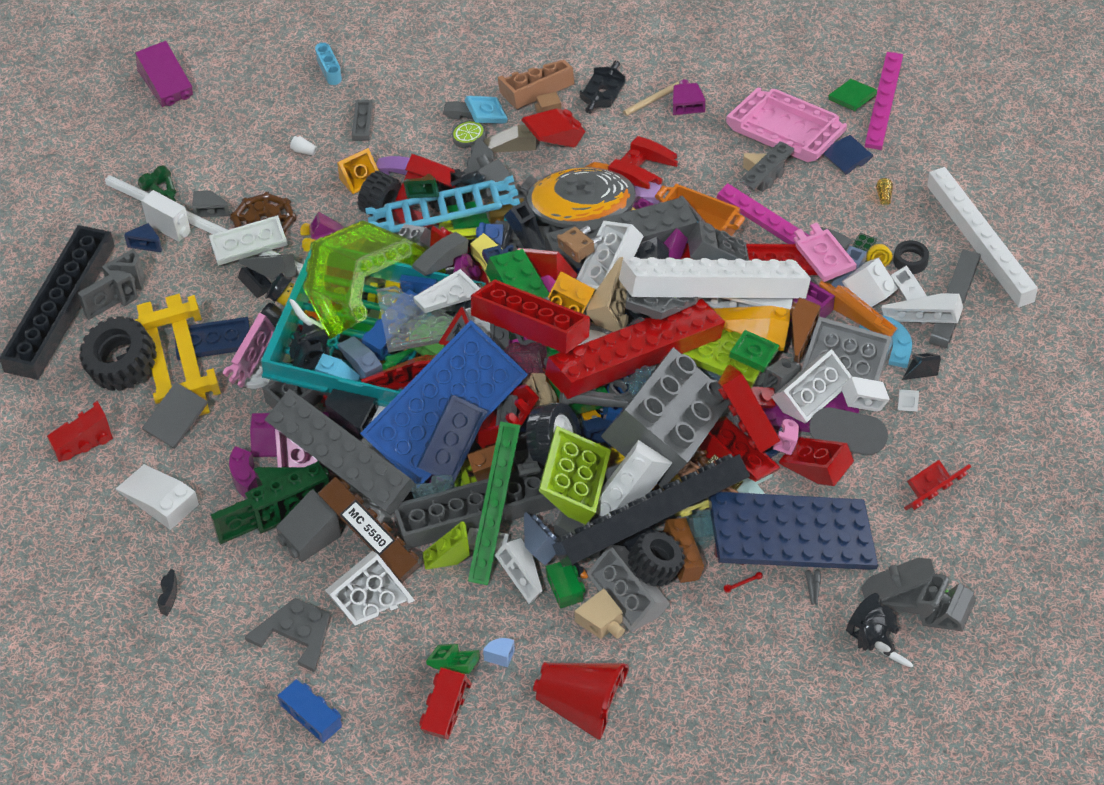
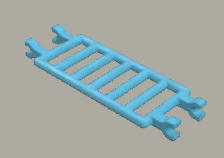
M513 175L506 177L504 181L495 182L490 180L441 191L438 197L410 198L387 203L383 208L379 209L365 208L367 215L373 214L372 217H368L369 229L376 228V230L370 231L371 238L377 237L382 232H399L404 224L423 227L499 210L502 208V205L506 204L518 205L520 204L519 198L512 199L518 195L515 184L508 185L514 182ZM490 188L494 203L483 205L479 190ZM499 191H509L508 194L499 196ZM472 192L476 207L465 209L462 194ZM455 196L458 211L448 213L444 198ZM437 200L441 215L430 217L427 202ZM420 204L423 219L412 221L409 206ZM402 208L405 223L395 225L392 210ZM386 217V222H376L377 219Z

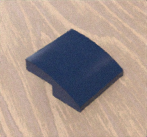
M851 135L836 141L823 153L845 175L857 166L865 165L874 157Z

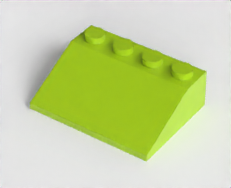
M556 426L538 491L567 517L586 525L596 513L611 449Z

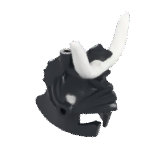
M290 299L291 306L296 315L303 321L302 333L299 331L293 333L294 339L289 351L290 358L294 359L293 366L313 370L316 368L323 353L330 355V349L328 346L326 347L328 337L324 330L326 327L325 319L321 317L319 322H317L316 318L308 317L299 305Z
M878 593L871 594L859 604L847 624L846 631L858 640L859 649L863 648L864 651L867 649L872 651L875 648L892 660L904 666L913 667V664L908 659L894 652L893 641L889 638L890 632L897 634L899 631V626L896 625L897 616L894 614L893 609L887 605L881 606ZM855 626L859 628L856 632H854Z

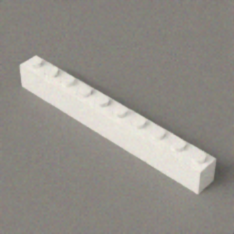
M946 167L929 172L927 187L976 252L981 254L982 260L1018 308L1035 302L1038 287Z

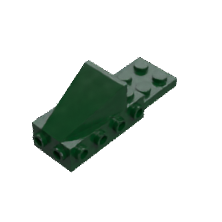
M317 461L306 467L254 468L258 487L246 492L245 500L210 515L219 544L221 545L255 529H258L259 533L262 534L275 528L311 490L318 494L330 483V476L326 467L322 468Z

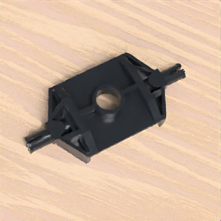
M615 60L611 67L594 68V74L583 92L580 90L581 100L588 104L585 108L586 113L589 112L591 114L593 109L597 107H611L625 84V75L617 70L620 66L619 61L616 62Z

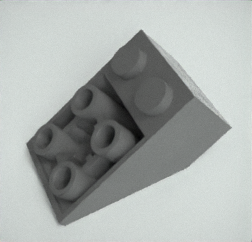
M699 221L687 237L690 258L694 260H701L702 258L718 260L723 258L727 260L743 259L749 261L746 243L742 239L734 238L725 231L717 230L709 223Z

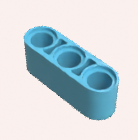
M327 43L317 44L315 46L317 62L327 82L331 85L339 84L342 81L341 69L331 47Z

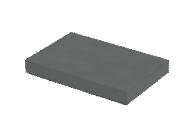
M175 382L142 429L175 449L208 402Z

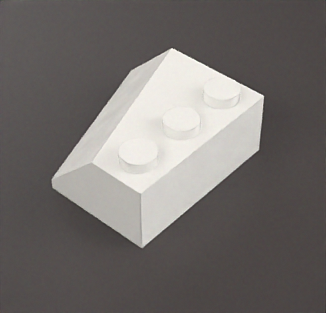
M371 551L325 590L354 625L375 618L379 612L388 608L392 611L398 608V604L405 601L408 604L415 601L374 551Z

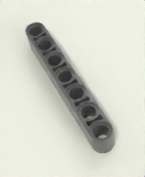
M964 249L961 252L946 292L948 294H960L962 304L965 303L968 295L967 292L970 289L972 278L976 273L981 257L980 253ZM935 323L929 344L948 349V343L951 341L953 330H955L957 323Z

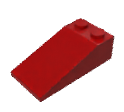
M725 416L718 419L700 445L702 451H707L706 457L713 461L728 454H732V456L740 454L750 475L748 478L755 482L780 469V466L766 453H759L756 449L752 450L747 442L749 438Z

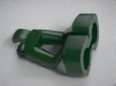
M158 166L153 173H145L138 179V186L141 190H154L176 202L174 198L176 189L171 179V172L166 166ZM166 183L167 189L163 191L157 184L162 185Z

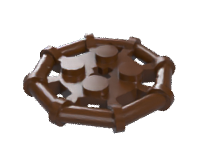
M269 192L250 198L244 197L237 209L230 214V219L233 221L235 228L242 226L240 221L250 224L261 221L260 217L262 216L267 218L278 216L280 223L284 222L282 224L284 234L297 218L291 207V201L288 198H281L269 194ZM269 201L277 203L278 205L276 206L270 204ZM247 207L248 211L246 214H242ZM285 209L286 215H281L280 211Z

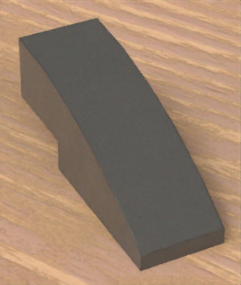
M457 232L442 238L427 249L414 262L412 268L426 276L453 265V258L467 253L468 239Z

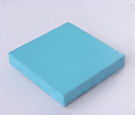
M466 96L464 101L475 123L503 124L507 122L508 118L497 97Z

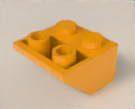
M560 272L548 298L551 302L583 314L595 289Z

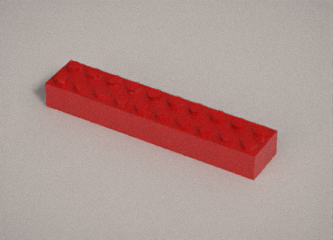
M701 298L695 305L664 319L649 318L578 345L566 354L560 352L548 357L545 375L562 394L564 393L567 399H570L660 363L673 347L683 354L720 339L725 321Z

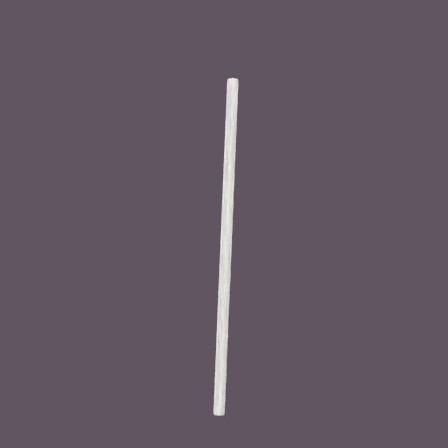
M111 175L105 178L106 185L140 201L149 194ZM186 211L190 224L211 234L228 230ZM270 250L256 255L266 256L280 254L273 250ZM295 261L296 273L299 274L303 264ZM317 281V283L327 288H332L331 284Z

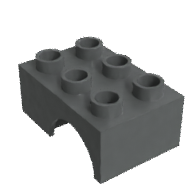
M673 347L647 376L646 382L619 412L601 437L624 457L627 456L639 440L672 462L671 466L657 482L663 489L662 486L669 483L689 462L730 403L720 395L718 389L721 387L717 380L710 379L696 367L691 357L681 354Z

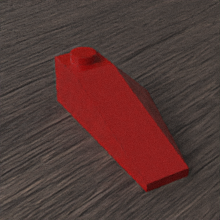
M436 355L415 357L363 378L361 382L392 390L404 389Z

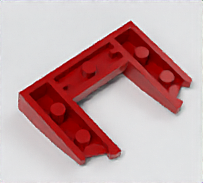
M637 136L630 143V150L620 160L615 159L608 166V170L626 177L634 186L649 189L650 184L648 182L660 185L662 184V178L639 166L645 160H650L677 167L678 161L675 160L677 159V154L657 142Z
M411 154L405 168L407 173L404 180L423 178L427 174H431L436 179V183L456 188V185L451 186L450 173H455L454 169ZM402 183L395 202L410 199L406 196L404 183ZM414 205L409 206L412 221L423 219L422 212L413 210ZM393 209L394 224L405 223L403 209Z

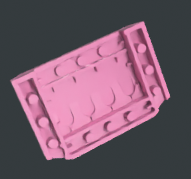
M761 88L755 89L726 117V122L733 131L770 147H774L782 141L794 148L791 156L805 162L817 160L847 128V124H842L836 114L777 89H771L770 92L761 91Z

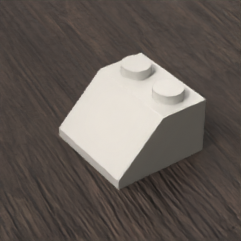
M879 258L865 262L842 281L845 287L871 307L883 301L898 289Z

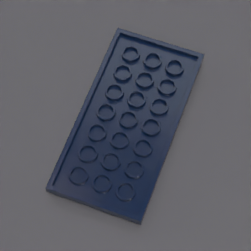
M718 492L708 497L718 563L873 570L878 567L864 499Z

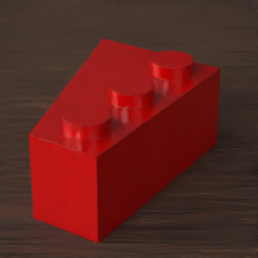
M98 401L94 402V407L87 412L81 411L77 414V419L71 423H64L47 435L58 462L70 460L75 455L88 452L91 448L104 445L113 439L106 415Z
M440 668L439 673H436L434 676L433 685L435 686L433 692L429 693L426 705L428 707L426 713H423L420 718L419 726H421L420 729L426 734L448 740L458 718L456 715L459 706H463L465 701L462 698L465 688L470 689L472 683L463 673Z

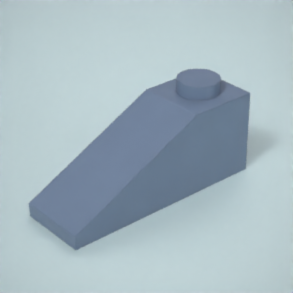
M353 336L337 344L342 354L356 373L360 375L361 379L383 371L382 364L375 354L356 337Z

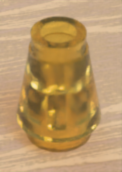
M881 178L876 184L880 204L889 205L891 203L893 183L888 178Z

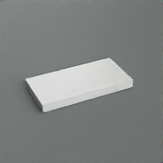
M278 216L209 236L218 266L288 245Z

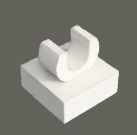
M899 389L898 410L917 412L919 391Z

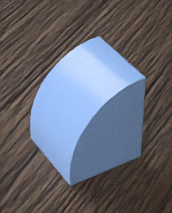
M499 638L489 642L483 649L484 661L508 667L515 651L514 640Z

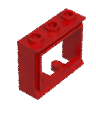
M527 384L516 387L509 394L518 396L514 404L521 411L519 415L516 416L514 413H509L505 416L509 423L520 425V428L539 398ZM497 408L482 422L474 439L482 448L486 447V445L496 444L499 425L496 426Z

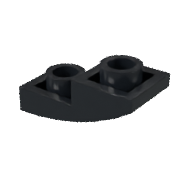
M170 569L168 574L162 578L160 585L163 594L159 596L157 601L160 614L166 616L169 615L177 595L178 584L173 569Z

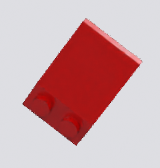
M556 108L525 116L521 119L537 140L574 148L586 132L581 126L582 124L567 109L561 110Z
M798 437L791 455L785 453L779 460L780 465L817 484L835 486L854 462L847 443Z

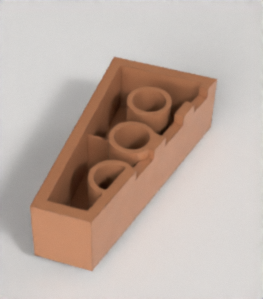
M565 60L545 64L540 69L529 68L528 72L521 74L514 72L511 73L512 76L506 78L503 75L497 77L500 93L515 109L537 101L536 96L557 92L575 84L573 67Z

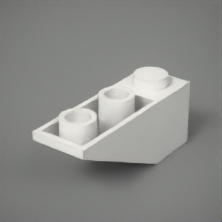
M907 265L891 275V278L898 287L897 290L905 301L927 296Z

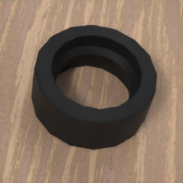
M903 241L895 248L893 263L898 270L907 265L912 274H917L924 271L927 267L929 251L924 244L918 241ZM906 252H913L921 256L922 259L916 262H909L900 255Z

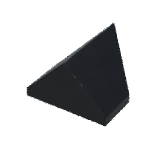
M931 352L912 355L913 359L902 380L938 376L941 361L940 355Z

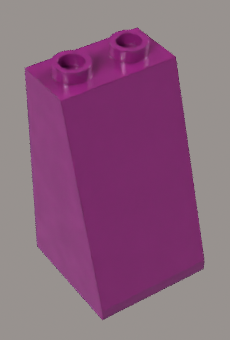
M166 40L135 52L137 71L162 107L172 106L175 102L187 100L193 95L192 85Z

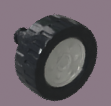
M549 403L535 407L528 417L526 432H520L518 435L516 448L528 447L532 460L537 461L539 467L544 469L556 426L582 437L580 424L575 412L565 403Z

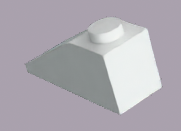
M521 538L507 542L498 550L495 557L528 604H530L542 592L533 555L525 547V543Z

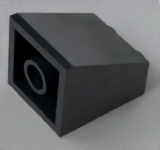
M333 389L325 400L329 418L359 441H362L363 436L360 433L371 423L378 409L376 398Z

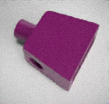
M683 79L679 84L674 85L673 115L705 112L706 100L697 83H689L688 80Z

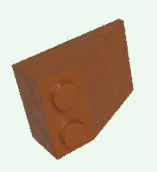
M800 297L797 303L794 302L790 309L793 361L800 363L812 336L821 308L820 305Z

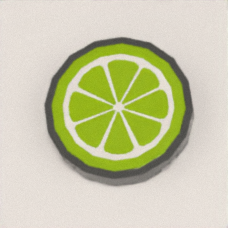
M471 120L458 124L451 133L454 144L460 148H466V146L471 148L472 144L475 145L477 138H481L484 141L486 137L484 125Z

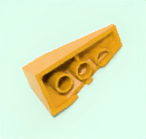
M776 306L712 308L725 321L723 330L728 332L735 331L739 334L747 330L780 345L778 350L784 351L790 321V309Z

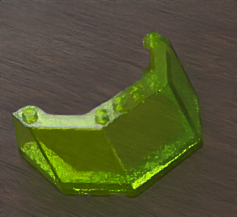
M364 220L311 242V256L307 262L306 272L308 273L303 289L329 338L338 336L367 318V310L362 302L365 277L397 262L413 266L414 262L427 249L405 237ZM443 268L436 272L446 274V268Z

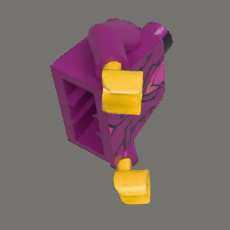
M319 211L311 224L304 223L300 228L301 235H311V238H304L302 240L304 251H310L312 244H325L334 249L341 244L347 248L352 238L345 235L344 227Z

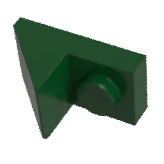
M427 174L423 178L406 179L403 181L407 198L439 196L436 179L431 174Z

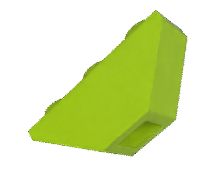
M461 521L422 552L426 570L458 565L470 556L465 522Z

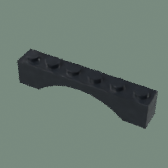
M526 200L511 208L504 217L525 249L546 250L536 217Z

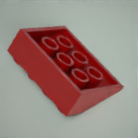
M729 364L718 381L721 387L718 391L724 400L727 399L729 401L728 409L733 416L737 415L740 421L737 424L743 433L746 432L749 436L747 442L752 450L756 449L759 453H762L781 440L744 375Z

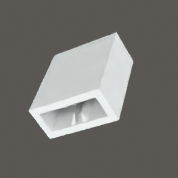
M154 190L141 200L146 222L151 227L178 242L189 235L191 230L184 206Z

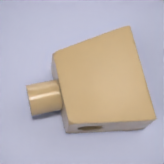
M604 588L574 611L575 622L600 639L609 632L618 639L625 632V629L620 625L623 622L622 611Z

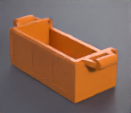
M675 184L674 187L662 186L655 195V198L661 203L683 196L706 223L711 224L717 230L727 232L730 236H733L745 220V217L740 215V207L679 184ZM669 191L667 196L665 198H662L665 195V193Z

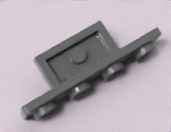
M780 141L740 179L739 183L751 190L757 188L762 192L767 188H771L774 181L783 176L785 171L784 161L794 152V148Z

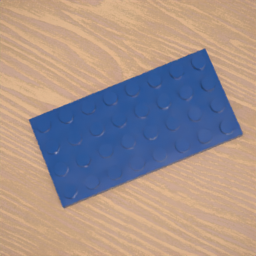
M470 320L360 434L393 466L411 478L415 483V487L419 489L432 474L418 468L417 465L450 395H455L488 411L484 418L485 420L528 374Z

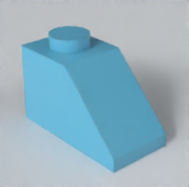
M324 353L315 368V371L354 381H359L360 375L341 359Z

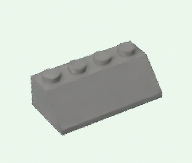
M611 545L607 547L589 569L587 575L599 591L604 588L622 611L623 623L630 632H633L659 618L670 603L656 585L651 586L650 583H644L641 578L638 579L636 574L631 571V566L628 564V554L630 552L625 546Z

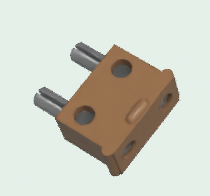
M589 226L581 230L573 227L565 233L557 235L558 247L579 263L583 258L595 252L594 245L602 241V237L598 235L590 239L585 234L591 231Z

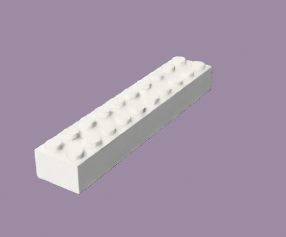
M631 257L630 259H623L619 275L620 282L631 297L806 298L811 280L805 270L796 261L790 259L786 261L770 259L769 261L759 259L745 261L743 259L727 260L723 258L718 260L684 258L680 260L674 258L657 259L650 257L648 259Z

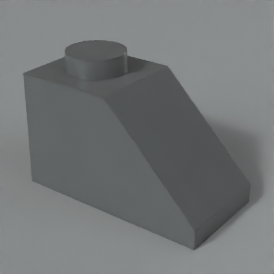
M213 191L193 192L192 209L195 215L199 217L230 216L228 202Z

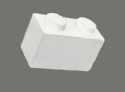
M851 376L842 387L848 407L881 411L890 400L883 382Z

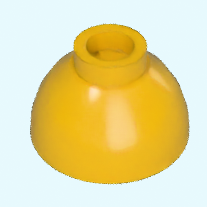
M875 244L867 252V261L879 258L884 267H886L892 260V252L884 244Z

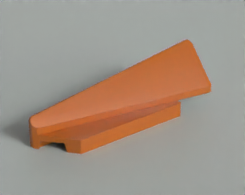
M822 280L819 283V287L835 296L833 310L876 333L892 337L897 330V327L847 287L838 285L835 288L832 284Z

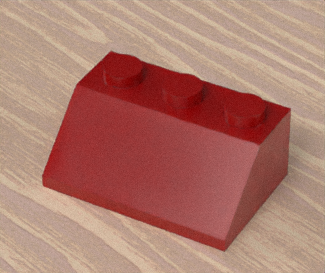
M517 249L524 250L540 278L549 275L556 281L560 272L575 279L577 277V273L559 251Z

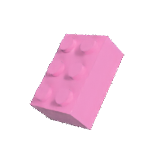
M275 429L278 467H306L317 462L315 458Z

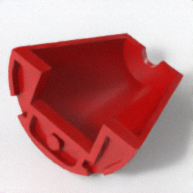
M544 662L540 671V680H535L533 691L536 692L537 701L591 736L601 740L608 723V710L618 686L623 687L629 672V666L625 663Z

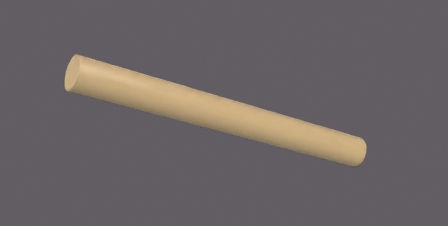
M679 82L623 110V114L628 116L672 93L674 85L679 84Z

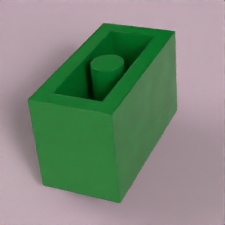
M557 562L545 566L546 578L560 609L583 602V594L586 591L583 582H579L577 579L578 571L575 565L562 567L561 563Z

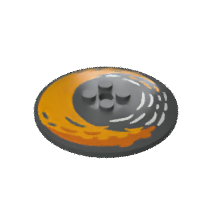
M594 167L569 168L546 175L530 188L527 196L528 205L536 218L547 224L562 228L628 212L634 206L636 199L635 188L626 177L607 169Z

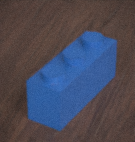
M296 679L277 695L280 706L322 743L327 741L342 727L340 713L334 708L330 709L321 696L314 695L306 683L302 684Z

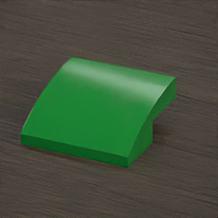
M458 644L437 645L426 660V664L437 670L445 668L463 674H470L480 659L479 650L459 651Z

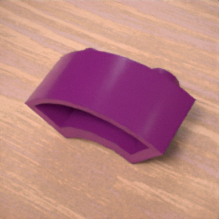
M235 446L230 454L229 468L236 490L241 496L246 498V492L258 487L255 472L253 471L255 466L252 452Z

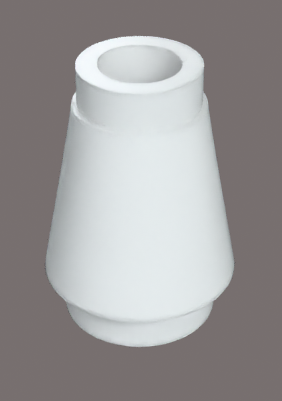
M294 136L290 149L296 153L314 156L317 146L301 136Z

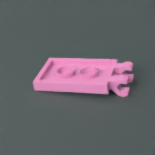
M818 223L810 225L812 231L809 232L811 236L807 237L802 229L794 231L797 236L794 237L796 248L823 282L856 270L857 264L828 229L823 231Z
M258 314L231 361L233 364L226 367L223 371L225 377H228L233 372L229 381L231 384H234L237 379H240L237 384L240 388L245 385L247 378L250 379L265 353L275 330V327L266 315Z

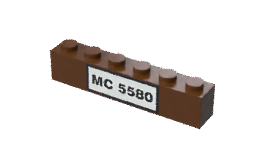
M335 477L318 495L371 551L380 556L393 574L401 582H404L420 567L417 561L419 557L412 550L408 552L403 547L405 543L398 535L394 538L389 533L392 529L384 521L380 523L376 519L378 515L372 508L366 509L362 505L364 500L357 493L353 495L349 491L351 487L343 479L339 481Z

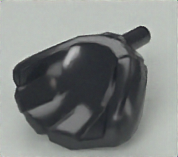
M474 171L461 175L459 179L450 182V184L455 186L462 182L464 185H472L484 182L486 177L483 173Z

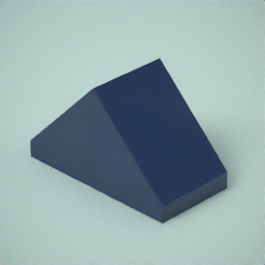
M149 223L124 234L127 248L162 252L159 236Z

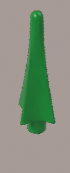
M409 348L405 351L386 356V362L382 365V370L401 364L415 350Z

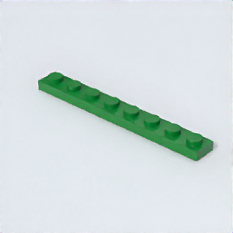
M500 421L468 582L487 586L489 583L520 425Z

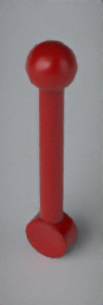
M757 572L754 576L733 585L727 584L724 586V591L730 593L736 587L755 579L760 580L763 578V574Z

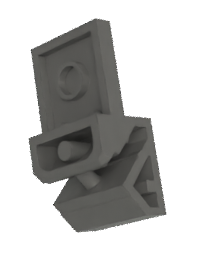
M134 249L103 265L102 269L105 278L78 292L84 315L88 320L118 303L126 306L138 298L136 289L142 290L145 276L140 257Z
M934 574L925 585L882 601L880 604L881 606L887 605L893 611L920 614L923 626L963 632L976 600L974 592L961 583L945 593L949 584V578L943 574Z

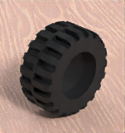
M116 316V319L110 317L107 318V321L97 323L98 325L95 328L92 327L89 330L90 333L83 338L84 343H81L79 358L83 369L98 386L110 391H115V388L121 391L125 390L126 387L129 389L134 387V384L137 382L141 383L143 378L149 375L151 372L150 368L154 367L155 361L153 359H156L157 352L155 351L154 341L141 323L134 321L130 317ZM131 344L129 351L122 359L113 363H106V359L113 349L120 345Z

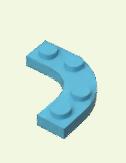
M883 316L897 327V330L892 335L893 344L889 365L907 368L912 351L911 336L907 329L891 317ZM862 325L859 326V328L869 330Z

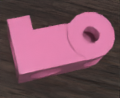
M790 419L783 420L777 433L781 441L773 445L774 450L789 455L792 454L799 432V425L795 421Z

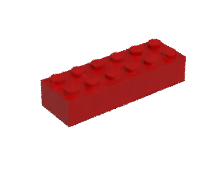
M494 279L471 295V316L526 337L529 340L541 343L561 353H568L589 338L590 316Z

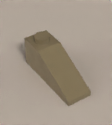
M516 125L484 140V143L493 153L536 150V137L526 125Z

